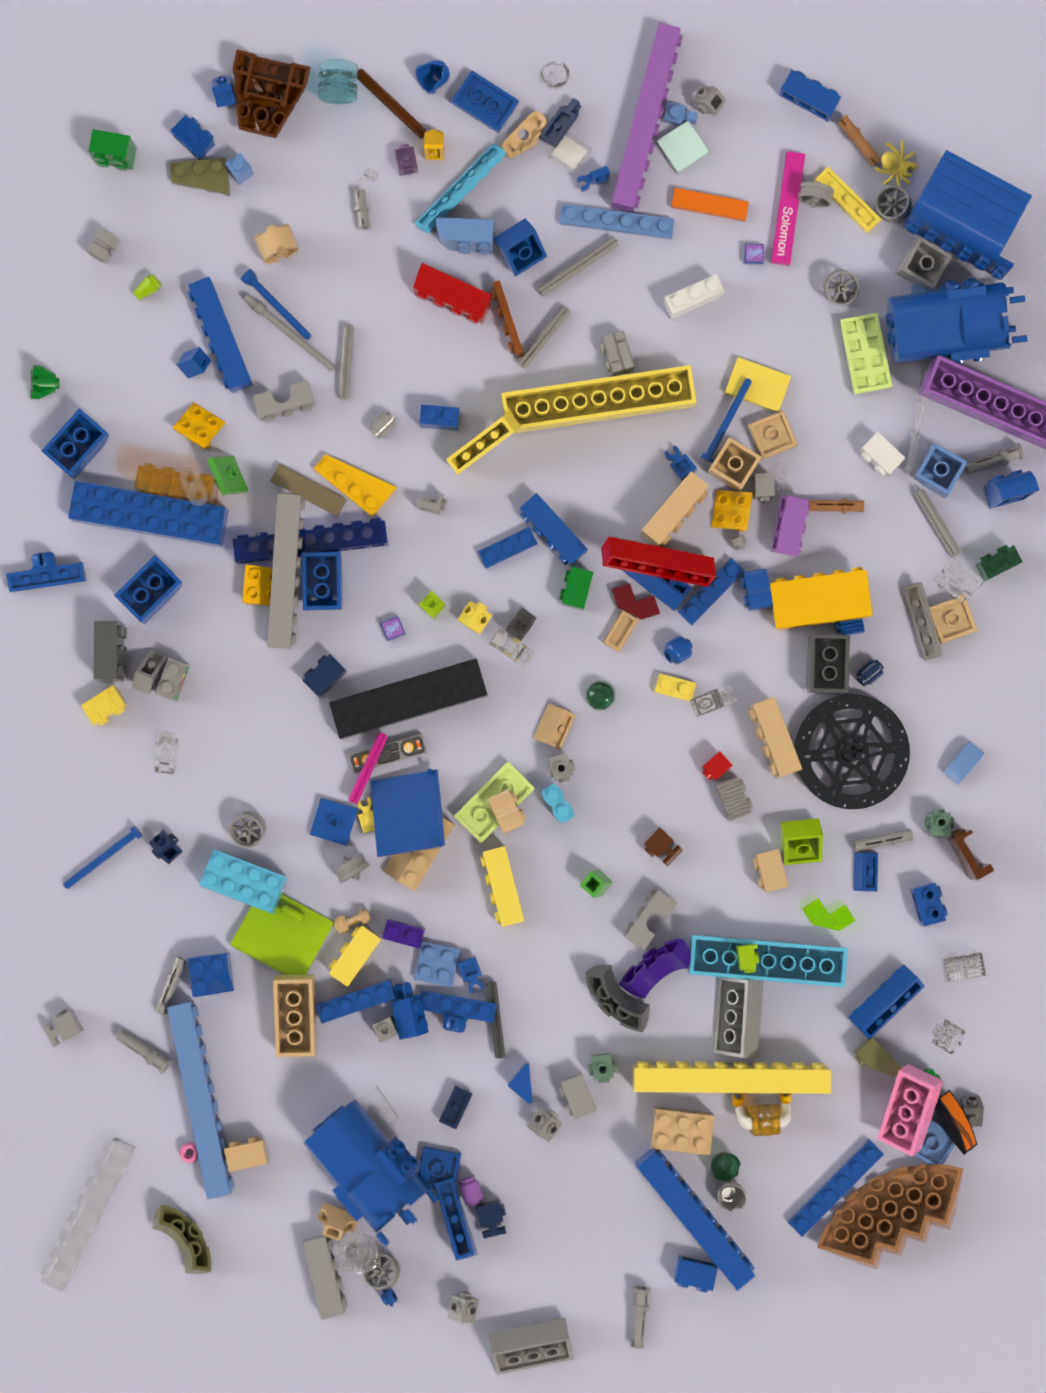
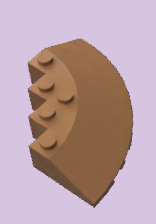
M919 1164L910 1167H900L869 1180L867 1184L850 1194L839 1209L837 1208L829 1224L826 1225L817 1248L874 1269L878 1268L882 1251L902 1256L906 1238L926 1243L931 1224L950 1230L956 1211L964 1169L950 1165Z

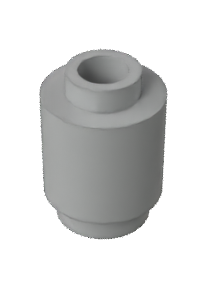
M383 411L370 423L371 426L368 429L380 439L382 436L385 437L396 426L394 422L396 418L389 411L387 413Z

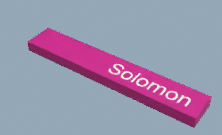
M786 152L771 257L772 264L790 266L799 205L798 194L802 183L805 154Z

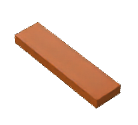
M675 188L671 208L745 222L749 202Z

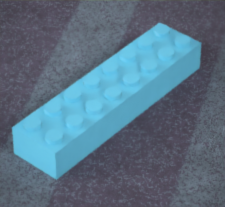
M691 934V960L688 974L845 987L848 948ZM758 945V948L754 949V952H758L759 956L756 972L744 973V970L739 969L736 946Z

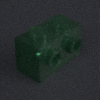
M1005 545L997 549V554L991 556L989 553L979 558L981 562L975 566L984 582L1023 562L1014 545L1009 548Z

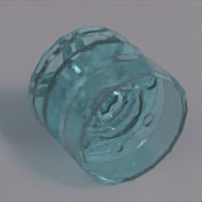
M330 59L320 62L318 78L321 81L318 83V99L331 104H350L357 100L356 91L358 90L357 84H355L358 80V65L341 59Z

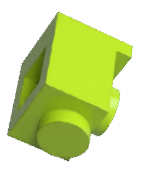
M757 944L736 946L739 969L744 970V973L756 972L759 956L758 952H754V949L758 948Z

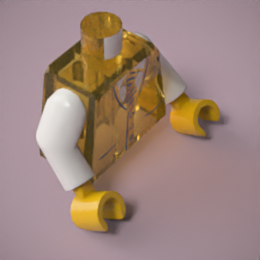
M733 1093L732 1105L737 1107L735 1111L738 1123L741 1127L749 1130L753 1136L781 1134V1128L790 1123L791 1105L789 1103L792 1101L791 1093L788 1096H783V1093H780L782 1105L770 1104L744 1107L742 1106L744 1094L740 1093V1099H737Z

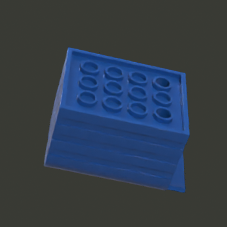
M946 150L929 177L903 228L909 233L918 235L930 243L939 246L947 253L954 254L958 259L974 265L978 270L991 274L993 278L1002 280L1012 269L1014 263L999 255L1008 242L1032 195Z

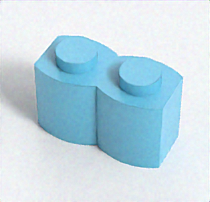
M553 783L542 790L543 799L552 807L553 815L560 823L563 824L574 817L571 805L564 800L563 793L556 784Z

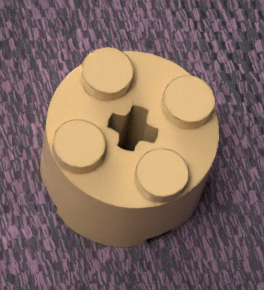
M284 224L280 227H277V225L269 226L266 228L267 232L254 237L265 264L279 262L278 258H289L299 250L289 224Z

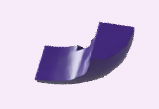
M675 939L664 942V946L657 950L655 948L649 950L642 956L643 960L636 967L634 965L630 967L618 985L632 995L645 999L650 990L665 976L680 969H688L691 960L689 946L683 939Z

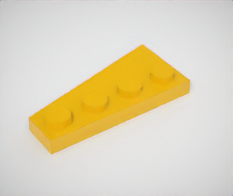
M326 454L314 467L317 473L372 518L397 489L393 485Z

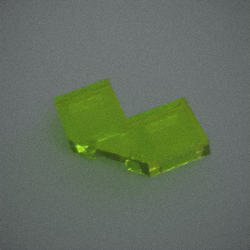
M819 898L802 908L812 925L840 931L856 921L845 904L828 914Z

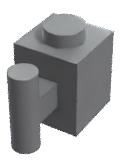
M66 1009L56 1014L57 1018L52 1021L56 1027L55 1029H52L49 1023L42 1027L53 1047L60 1044L57 1036L60 1035L62 1040L65 1041L84 1030L73 1010L67 1012Z

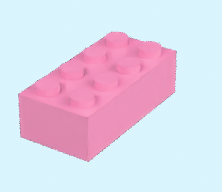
M909 1064L900 1069L877 1139L910 1156H914L922 1149L943 1080Z

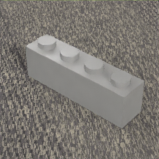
M323 1235L304 1239L302 1244L321 1320L344 1314L348 1304L346 1296H342L341 1288H343L341 1276L337 1277L336 1273L338 1263L336 1257L333 1258L331 1250L334 1249L332 1239Z

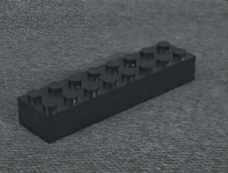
M477 658L334 700L329 702L339 739L343 740L487 697L488 694Z

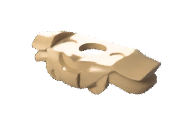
M539 111L531 113L503 142L501 148L505 151V156L513 158L521 152L523 153L536 146L542 133L541 131L547 123L542 113ZM522 129L526 130L529 134L526 140H521L518 137V132Z

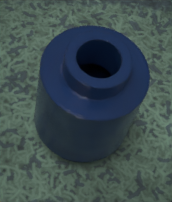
M870 659L857 671L855 678L862 686L866 687L884 674L882 671L884 667L878 660Z

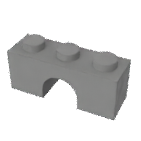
M308 380L289 385L291 397L284 403L275 401L271 391L254 395L253 399L259 419L261 421L264 420V422H271L277 416L288 417L298 410H301V412L311 410L312 406L316 405Z
M659 889L656 892L653 890L646 898L648 901L646 906L639 908L635 914L637 917L635 922H630L624 930L626 933L624 937L642 950L646 949L655 936L647 928L646 922L648 917L652 914H660L667 919L677 904L676 901Z

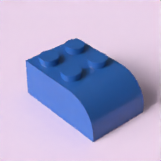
M79 408L41 452L71 478L75 479L104 447L109 434Z
M1022 470L1014 471L1005 478L1004 475L993 477L983 487L990 509L1025 500L1039 491L1034 474L1031 471L1022 472Z
M341 552L302 553L303 611L342 610L343 571Z
M154 555L114 596L145 625L179 591L183 582Z

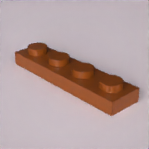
M499 280L493 282V289H490L493 300H497L499 305L496 307L499 318L503 317L505 323L502 325L505 336L509 335L511 341L508 343L511 354L515 353L516 358L523 355V349Z

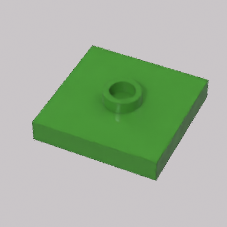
M234 456L212 457L207 460L222 495L241 494L249 491Z

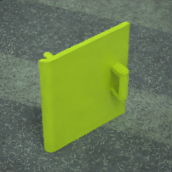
M282 894L274 915L251 906L230 946L283 975H306L334 922Z

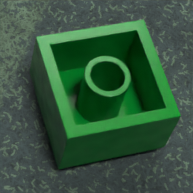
M92 129L88 152L95 163L105 168L109 165L115 166L116 169L122 171L127 169L133 170L137 147L129 135Z

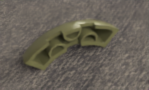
M160 1205L155 1213L152 1229L167 1234L178 1244L185 1261V1273L205 1274L211 1272L209 1247H207L199 1227L195 1222L184 1216V1213L169 1206Z

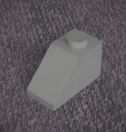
M150 649L135 671L132 688L149 695L160 678L168 656Z

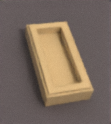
M622 610L603 643L619 653L639 619Z

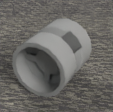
M98 228L93 236L94 241H90L85 251L100 262L107 264L112 255L110 251L116 249L120 240L108 231Z

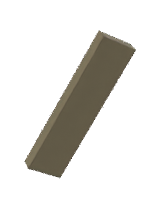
M281 464L278 465L270 480L292 493L302 494L303 499L337 517L347 501Z

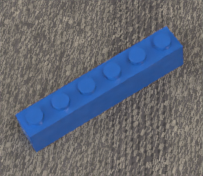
M206 277L188 284L190 291L187 292L191 302L195 301L197 308L194 311L198 320L202 319L204 324L201 326L205 337L209 336L211 342L208 344L212 354H216L218 359L215 361L216 367L219 372L222 371L225 378H222L225 389L229 388L231 393L252 386L253 383L211 278Z

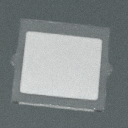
M567 132L556 148L553 147L547 156L575 174L579 167L585 163V159L592 151V148Z

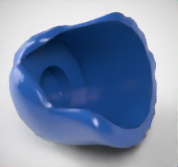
M441 60L429 61L417 66L415 69L419 84L428 94H434L450 77L448 66ZM434 74L439 81L433 80Z

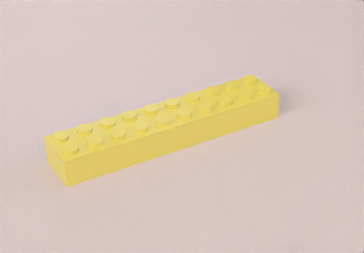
M691 365L501 393L504 415L510 411L521 426L512 434L692 408L696 405Z
M637 1061V1064H633L632 1088L634 1092L831 1094V1070L821 1062H812L811 1066H806L803 1062H792V1065H786L784 1062H773V1065H767L765 1062H753V1065H748L746 1062H734V1065H728L726 1062L716 1061L714 1065H708L706 1061H695V1065H689L687 1061H676V1064H669L668 1061H656V1064H650L649 1061Z

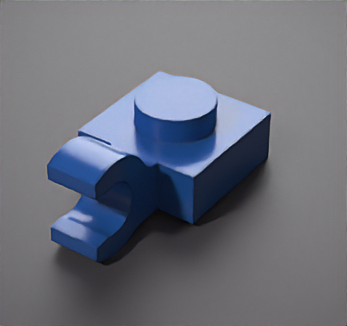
M608 166L594 170L588 175L579 176L577 183L581 181L586 183L585 186L581 187V192L587 191L590 184L597 183V185L605 183L610 176Z

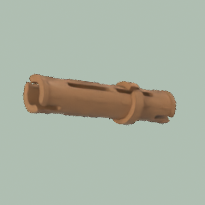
M845 115L837 123L848 135L847 138L853 141L871 166L874 167L881 161V158L860 133V128H856L848 115Z
M842 498V500H809L808 503L810 505L809 511H836L845 514L847 512H864V500H847V498Z

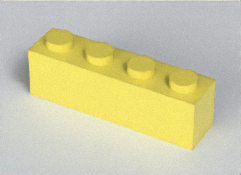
M509 411L446 460L458 475L521 426Z
M506 847L483 851V856H480L482 867H487L488 874L485 875L487 886L492 887L493 893L490 894L492 905L496 904L498 912H495L497 924L501 923V926L504 927L523 922L524 917Z

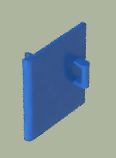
M428 769L427 772L371 781L377 857L445 846L438 769Z

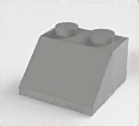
M918 237L913 240L896 274L911 283L934 289L952 255L924 238Z

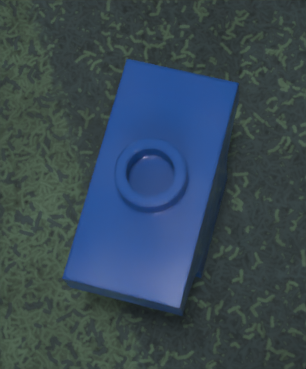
M231 75L212 79V91L216 106L223 107L236 104Z

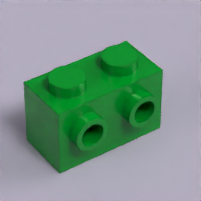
M571 566L570 571L566 570L564 581L567 582L565 589H561L559 600H562L561 605L584 611L594 572Z

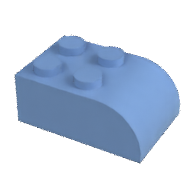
M436 217L438 238L445 248L459 251L460 254L478 252L480 255H488L493 253L494 220Z

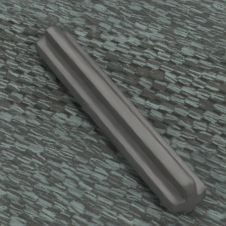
M488 982L486 984L488 1002L497 1004L495 1021L491 1023L494 1053L496 1059L505 1058L497 983Z

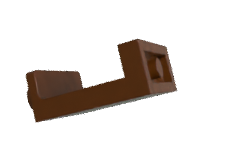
M959 828L953 831L951 837L947 840L969 879L979 880L995 871L991 864L982 863L978 866L964 841V838L973 834L972 830Z

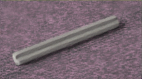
M614 236L610 237L537 288L539 294L544 297L617 247L618 241Z

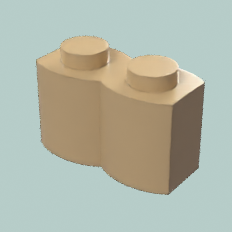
M509 789L487 799L503 834L525 824L523 820L526 819L523 810H518L515 804L518 800L514 791L509 792Z

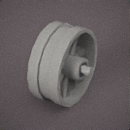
M820 181L803 182L800 186L798 200L812 208L829 207L834 190Z
M897 185L888 186L878 194L876 208L884 220L891 223L900 222L910 214L912 200L902 187ZM895 192L894 197H890L888 194ZM899 192L905 194V196L898 199ZM887 197V202L882 203L883 199ZM907 200L906 207L900 205V203ZM881 207H888V209L883 214L881 211ZM902 209L903 211L898 215L897 211ZM893 210L894 217H888V214Z
M842 269L834 270L825 278L823 292L832 303L840 306L848 305L858 296L859 282L849 271ZM837 274H840L839 282L833 278ZM844 274H847L851 276V278L847 280L845 283H843ZM830 280L835 284V287L828 288ZM854 281V289L848 288L847 285ZM837 290L832 299L828 292ZM847 291L853 292L852 295L847 299L845 293ZM840 293H842L844 301H836Z
M242 811L236 815L230 824V837L238 846L244 848L254 847L264 837L266 823L257 812ZM246 817H247V818H250V819H249L248 822H245V820H244L243 818H246ZM239 819L243 826L234 824ZM260 828L261 835L254 830ZM235 829L241 830V833L238 835ZM251 835L258 839L251 841Z
M363 853L352 859H348L346 856L343 857V865L333 871L335 876L337 875L340 884L351 877L352 879L356 878L358 881L360 879L358 876L360 872L370 866L368 861L365 860Z
M376 1253L365 1261L363 1277L368 1286L374 1289H389L398 1282L401 1268L394 1256ZM381 1256L388 1258L384 1265L382 1264ZM376 1258L378 1261V1266L372 1264L376 1260ZM390 1263H392L393 1270L388 1268ZM370 1268L374 1269V1274L370 1275ZM389 1273H393L391 1280L388 1278ZM378 1276L377 1284L372 1281V1278ZM382 1278L385 1279L387 1285L381 1286Z

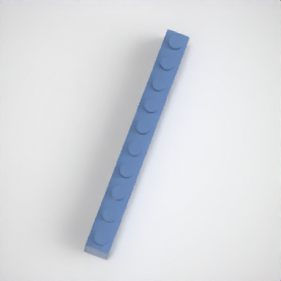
M193 1001L167 1007L206 1197L207 1199L230 1195L235 1187L233 1177L229 1176L224 1152L226 1142L224 1138H221L220 1133L223 1130L222 1122L220 1119H217L218 1103L217 1100H213L214 1084L213 1081L209 1080L208 1074L211 1073L209 1062L205 1061L204 1057L207 1051L205 1043L201 1042L200 1035H203L201 1024L197 1023L196 1016H199L198 1007L193 1004Z

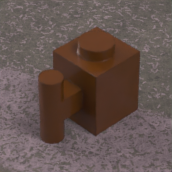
M660 827L643 844L646 846L644 850L651 857L654 855L659 857L662 853H665L667 856L662 862L667 867L683 851L679 845L673 850L669 847L674 840Z

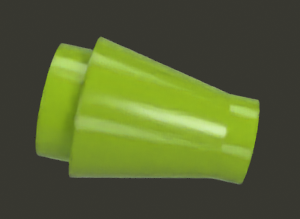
M154 274L147 275L133 291V294L138 300H141L159 291L162 285Z

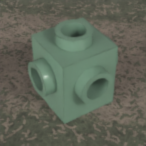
M933 809V813H928V817H925V828L928 829V836H951V828H954V818L951 817V813H945V809Z
M611 1054L591 1055L592 1064H588L589 1075H593L594 1080H598V1083L610 1082V1078H614L613 1073H617L616 1062L611 1060ZM601 1066L606 1067L603 1071L599 1070Z

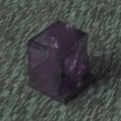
M409 144L398 146L395 153L400 176L418 173L414 146L410 147ZM409 156V159L405 160L402 157Z

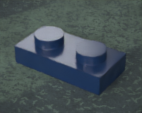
M455 1085L439 1122L457 1129L473 1093Z

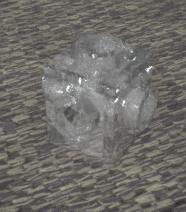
M945 1019L933 1029L932 1034L934 1037L932 1043L952 1055L962 1044L965 1030Z

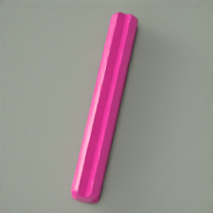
M378 733L348 798L349 802L358 804L388 739L386 734Z

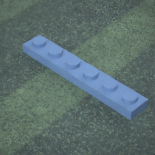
M562 204L559 224L672 239L674 219Z

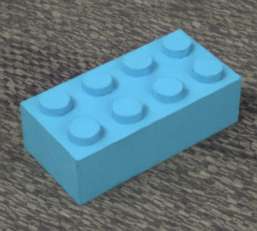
M213 849L199 886L274 915L288 878Z

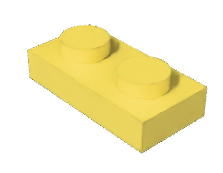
M659 673L654 692L692 702L696 683Z

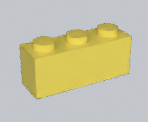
M364 925L361 928L358 926L351 934L353 937L352 941L349 944L347 942L340 950L342 953L338 960L335 958L328 967L331 969L329 974L347 987L354 980L382 939V937Z

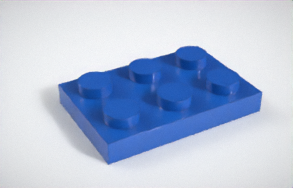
M471 71L452 99L451 104L499 134L519 104V100L476 72Z

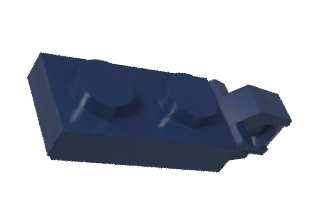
M572 98L567 106L564 105L558 109L541 133V141L554 148L558 146L579 115L578 112L582 107L579 100Z

